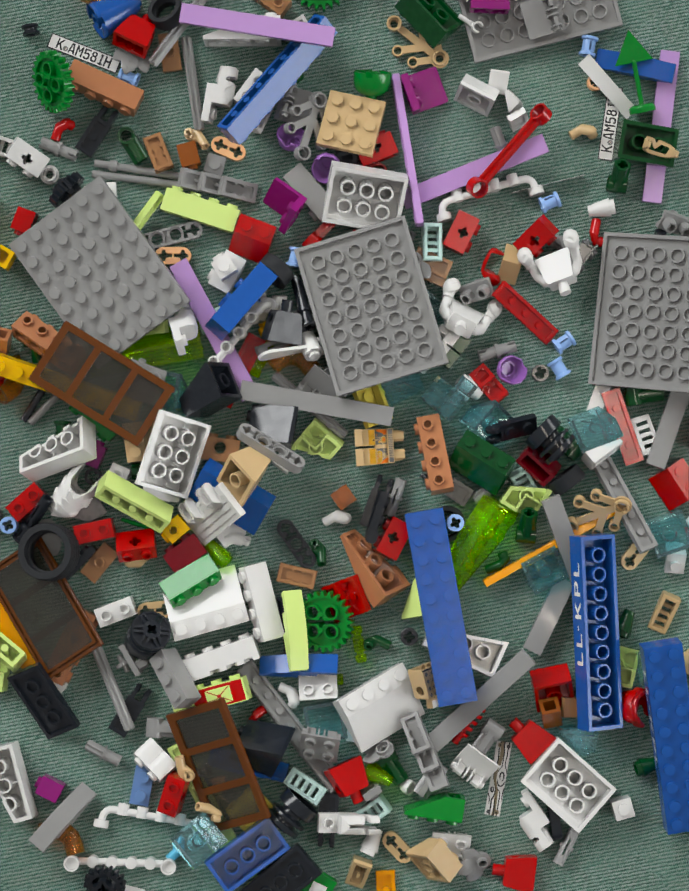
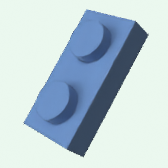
M136 765L129 803L148 807L153 781L147 775L149 771L144 766L140 768Z

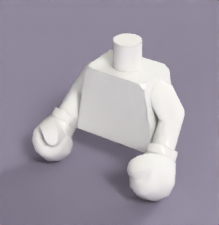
M567 229L563 233V242L566 248L533 260V254L527 247H522L517 253L518 261L530 272L537 283L543 287H549L551 291L559 289L561 296H567L571 293L569 285L577 282V275L580 273L582 258L579 251V235L573 229Z
M456 278L447 279L443 284L442 301L439 308V314L444 320V326L466 339H469L472 335L484 334L490 323L501 314L503 306L496 299H493L488 303L487 311L484 315L467 305H463V303L454 299L455 293L461 287L460 281Z

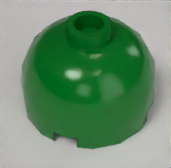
M369 69L355 70L353 77L354 86L360 94L366 95L365 97L377 99V96L384 95L390 88L391 72L382 70L378 72Z

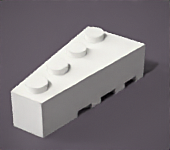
M84 416L79 417L72 426L68 424L58 435H51L44 444H38L19 456V473L35 482L96 459V425Z
M246 632L238 635V640L231 642V639L219 642L220 646L213 648L211 645L201 649L202 653L197 655L194 652L184 655L182 661L192 680L196 681L213 675L215 672L225 671L234 665L245 664L251 659H259L261 653L254 635H249Z
M466 634L472 669L491 678L496 673L509 642ZM425 635L421 646L428 648Z
M18 741L0 745V797L13 823L29 820L38 815Z

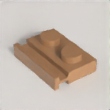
M418 246L416 252L421 254L423 258L422 248ZM427 252V256H438L432 252ZM442 257V262L424 261L431 268V277L428 279L424 278V280L442 288L453 261Z

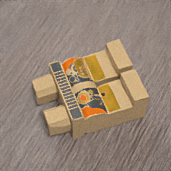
M393 428L354 429L355 447L374 446V448L355 449L357 467L395 463V461L405 459V449H394V442L404 441V431L393 430Z

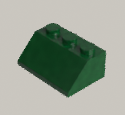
M399 0L395 5L399 14L433 48L442 44L464 24V21L458 18V15L444 0Z
M468 429L456 445L449 460L451 469L494 496L498 494L517 465L516 459Z

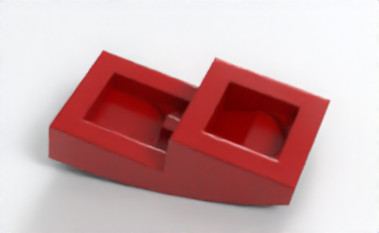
M484 363L469 374L494 406L509 395V392Z

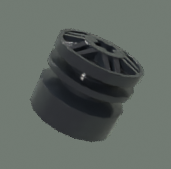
M553 414L524 442L532 451L541 446L543 450L538 457L542 458L548 453L550 456L544 461L547 465L558 460L570 448L572 441L576 437L572 433L565 439L563 436L569 429L565 428L558 432L557 429L561 422Z
M154 611L139 614L126 632L125 645L127 650L137 659L149 660L159 650L164 649L170 640V624L163 615Z
M287 787L279 796L284 803L283 806L274 802L272 805L275 810L269 808L271 813L270 819L283 833L296 839L299 835L296 829L299 831L304 830L299 821L303 820L306 823H310L318 813L300 794Z

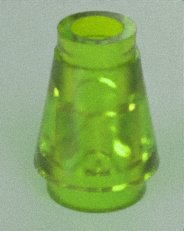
M214 540L205 546L217 566L224 568L232 561L231 553Z
M371 763L365 768L368 781L387 787L392 784L393 776L378 764Z

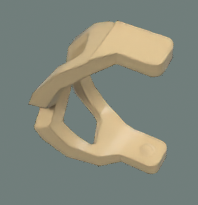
M647 136L644 140L643 151L662 158H678L679 151L675 150L670 144L662 140L656 142L655 138ZM652 143L654 149L658 148L660 145H663L668 147L669 150L666 154L653 151L649 148Z

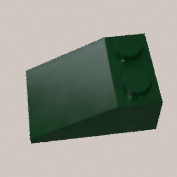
M623 119L618 122L612 160L624 158L633 164L673 168L675 158H662L643 151L642 146L645 138L650 136L655 138L656 142L662 140L673 146L676 150L679 129ZM652 143L649 148L653 151L666 154L669 150L668 147L663 145H660L658 148L654 149Z

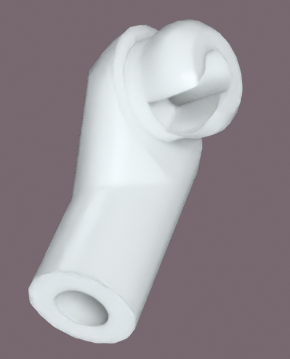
M336 510L322 518L325 526H329L334 522L348 524L352 520V516L349 513L341 510Z
M281 682L277 691L287 695L290 708H297L300 704L297 689Z

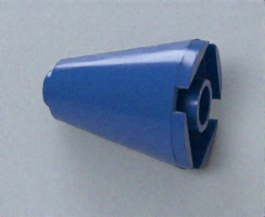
M99 0L87 4L86 10L89 19H93V27L102 39H105L113 34L114 30L130 15H136L140 11L142 3L140 0Z

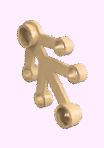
M392 15L387 19L386 26L389 31L400 33L414 44L407 46L395 45L392 48V55L398 58L403 54L424 52L428 55L422 58L409 57L407 66L410 69L428 64L441 69L448 64L449 55L446 51L442 50L441 44L433 49L420 33L418 38L402 26L400 17ZM391 22H396L398 26L393 28L390 24ZM396 48H399L401 50V53L395 54L394 50ZM441 56L443 61L437 62L436 57ZM415 60L416 65L411 66L409 61Z
M597 488L591 491L590 499L594 502L601 501L609 504V506L604 507L588 502L582 495L574 497L573 505L576 508H584L593 512L577 518L569 516V522L574 523L571 524L572 530L575 528L578 530L579 525L598 518L596 526L592 528V534H599L595 530L603 533V527L608 514L614 512V519L610 520L608 528L612 532L619 531L622 516L627 514L632 508V502L628 497L618 496L613 498L602 494V491Z

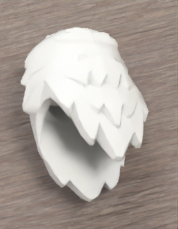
M86 463L73 467L64 476L59 487L55 488L53 496H51L54 501L50 505L51 507L48 508L51 511V516L62 518L74 517L82 508H87L95 496L98 481L88 491L81 489L77 483L78 476Z

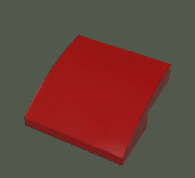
M357 574L321 588L326 590L327 594L333 591V597L340 594V601L346 599L344 605H351L348 612L354 613L350 618L372 610ZM331 607L330 612L332 616H335L336 611Z

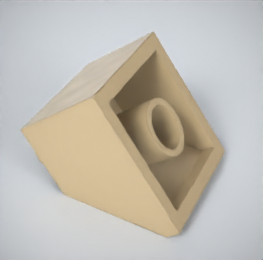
M429 837L405 853L428 880L450 883L463 866L458 860L459 857L449 850L447 843L441 838Z

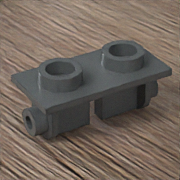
M588 238L582 240L579 245L582 258L580 273L585 269L583 265L587 259L591 261L597 254L595 249L598 245L592 247L591 244L593 242Z

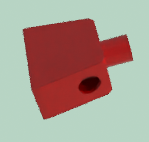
M132 14L114 30L112 44L145 59L154 39L156 26L149 19L148 14H144L142 18Z
M515 717L509 723V726L516 732L511 739L530 765L556 740L553 734L531 719H528L523 724Z
M361 755L353 756L323 771L340 798L350 795L354 805L364 801L360 790L367 787L369 783Z
M535 854L506 855L504 865L493 863L492 875L502 876V885L518 891H533L537 856Z

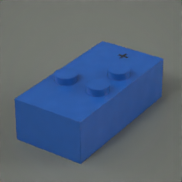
M260 261L244 280L242 278L238 280L234 285L236 290L232 294L228 292L218 304L220 308L206 323L205 327L223 341L278 276Z
M209 458L197 477L188 497L198 502L199 499L195 493L198 488L204 483H209L212 487H216L219 484L216 479L223 465ZM256 486L246 503L242 506L246 513L233 524L255 535L276 496Z
M268 818L257 821L205 859L204 862L224 891H233L288 851L290 846L271 819Z

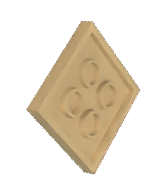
M330 90L316 145L372 158L386 109V102Z

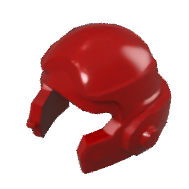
M636 687L633 690L624 691L622 693L623 720L632 723L635 727L644 728L645 725L637 715L639 705H641L644 714L648 716L645 688Z

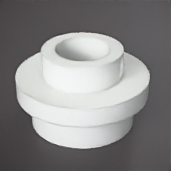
M46 165L40 174V178L46 184H54L59 179V171L53 165ZM48 172H53L52 178H47Z

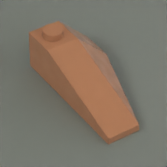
M353 529L341 534L340 538L353 570L358 575L366 597L373 608L386 603L411 585L396 565H390L385 560V557L374 552L372 544L366 542L365 538L357 530Z

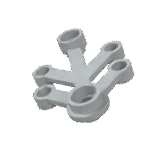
M319 91L311 93L309 101L300 105H293L289 108V113L292 117L300 116L302 111L311 108L309 116L296 122L286 123L283 127L286 134H293L297 129L305 126L300 145L294 150V157L298 161L308 160L311 156L308 144L312 131L317 141L320 126L316 118L319 114L322 121L327 104L326 95ZM315 141V147L317 150L326 149V147L317 146Z

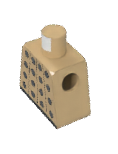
M430 661L409 669L408 675L414 697L416 699H426V706L429 709L438 707Z

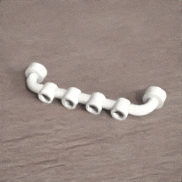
M517 173L508 174L506 176L507 180L499 182L498 178L491 179L488 183L487 192L494 193L504 188L528 183L531 186L528 189L530 197H536L545 193L543 186L538 185L533 177L528 175L517 176ZM480 183L474 186L473 193L479 191L481 188ZM461 188L451 191L452 196L443 199L439 205V214L436 215L437 222L446 223L453 219L451 212L446 211L449 204L460 203L475 197L467 191L462 192Z
M265 298L254 312H248L245 315L246 321L241 327L237 326L233 329L231 339L222 342L220 352L216 356H210L208 362L222 363L225 356L234 351L236 343L247 336L248 329L259 322V316L263 312L269 314L271 309H278L276 300Z
M126 803L105 807L100 812L99 817L94 818L93 822L95 827L108 829L109 820H106L108 814L113 813L188 826L193 830V835L188 837V843L203 845L204 841L199 825L194 820L187 819V814L179 813L174 818L158 812L157 809L156 813L148 812V807L137 806V810L130 809V804Z
M95 854L89 857L69 855L63 863L65 870L69 872L76 871L79 865H88L90 868H94L96 865L102 866L103 864L108 868L110 866H113V868L116 866H126L128 869L145 867L148 870H152L156 867L160 868L161 872L165 875H171L176 870V862L173 859L156 860L153 856L147 859H137L135 856L122 859L115 855H110L108 858H99Z

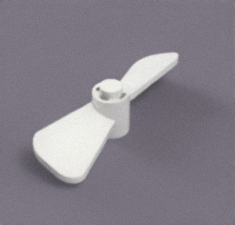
M306 331L302 333V346L268 350L261 353L258 359L259 361H266L302 352L307 361H316L321 355L325 354L320 337L316 338L314 332Z

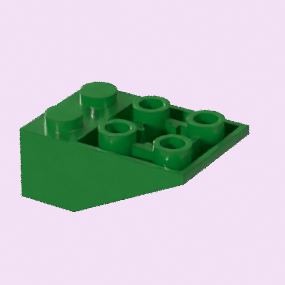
M442 792L430 796L428 799L404 805L403 811L407 818L410 819L424 817L429 822L444 820L446 824L457 825V823H462L465 797L463 794Z

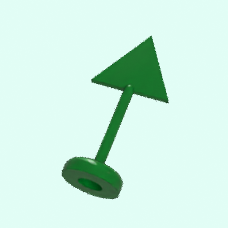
M628 30L615 66L632 63L639 105L630 107L629 113L632 115L656 110V106L654 103L644 104L637 62L653 58Z

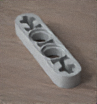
M191 221L144 233L143 235L148 237V242L156 250L160 247H168L198 239L202 236L203 228L200 223ZM193 225L199 228L197 235L187 233L188 238H184L183 227H185L186 231L191 230ZM179 230L181 232L180 239L172 240L170 237L171 232ZM156 234L161 235L163 239L159 245L152 243V237Z
M243 423L239 426L236 436L240 441L292 473L297 474L302 471L305 466V460L300 455L250 424ZM275 451L280 452L283 456L278 455Z

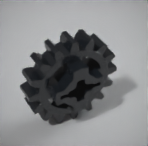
M76 171L59 179L52 189L53 194L49 197L48 201L55 208L59 207L81 190V185L85 180L84 177Z
M103 864L102 868H99L96 865L94 870L90 868L88 874L86 873L83 886L87 888L86 891H125L126 880H123L124 874L119 875V869L112 870L113 866L106 868L105 864Z

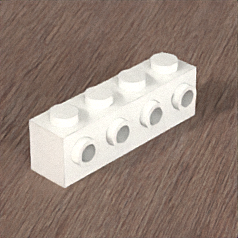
M266 561L238 568V578L244 588L243 597L249 607L248 616L254 626V638L258 642H266L283 637L284 629Z

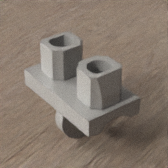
M665 209L661 219L656 222V227L668 233L689 237V217L678 214L675 210L669 211Z
M489 277L476 279L474 282L461 285L459 289L463 305L492 297L491 295L495 291Z
M125 643L118 646L122 654L116 656L120 662L116 665L117 669L122 667L125 673H127L131 668L136 677L150 664L148 660H136L127 650Z

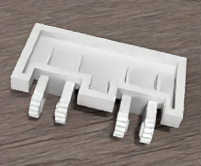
M223 482L216 487H212L209 483H204L195 492L199 499L197 503L188 498L178 506V511L204 546L246 513Z

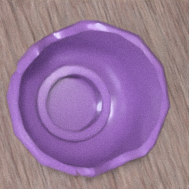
M282 124L276 133L278 143L282 149L294 152L295 148L300 145L304 130L299 128L293 134H286L283 129L285 124Z
M325 152L319 154L314 159L311 172L317 182L327 184L331 161L340 162L339 158L334 154Z
M510 355L503 357L498 362L497 375L502 382L515 385L520 384L526 379L528 370L524 366L522 359Z

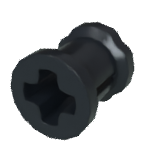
M407 627L401 631L400 638L402 643L411 646L417 642L418 634L413 628ZM410 631L414 638H411L408 642L404 635H407Z

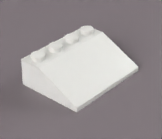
M332 160L322 222L362 229L401 217L409 181L408 175L406 173Z
M159 409L135 484L188 499L211 425Z
M235 564L219 568L222 579L216 585L204 589L198 596L189 598L181 606L172 608L163 594L174 641L250 621Z
M403 662L393 665L332 702L361 753L403 728L400 721L401 718L416 711L420 717L425 714L420 699L414 697L408 671Z
M555 736L556 740L536 759L520 782L577 833H580L617 789L559 737Z

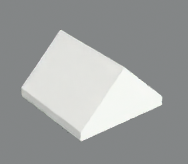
M466 73L453 100L488 117L500 90Z

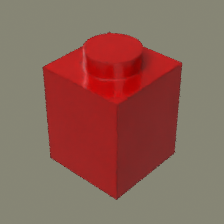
M18 206L10 228L15 230V235L20 236L36 224L39 215L36 212Z

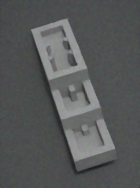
M185 167L180 168L177 184L178 187L248 203H255L258 184Z
M557 575L532 625V629L523 645L524 648L541 656L572 591L570 581Z
M416 711L401 718L400 721L412 753L416 756L430 792L435 793L449 787L450 784L419 713Z
M82 782L51 813L28 840L45 853L55 839L59 838L68 826L75 822L97 794Z

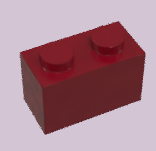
M527 446L516 459V462L544 487L556 476L562 465L557 460L547 465L544 461L550 456L548 453L542 458L538 457L543 450L541 446L534 451Z
M188 532L180 538V544L176 547L172 544L164 550L166 554L162 557L174 573L208 552L195 533L190 535Z

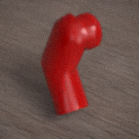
M64 118L57 122L51 140L60 142L63 131L67 129L73 130L75 122L70 118Z
M598 218L592 219L589 231L594 247L595 245L602 247L604 241L603 237H598L601 220Z
M261 705L252 712L248 719L258 721L267 711Z

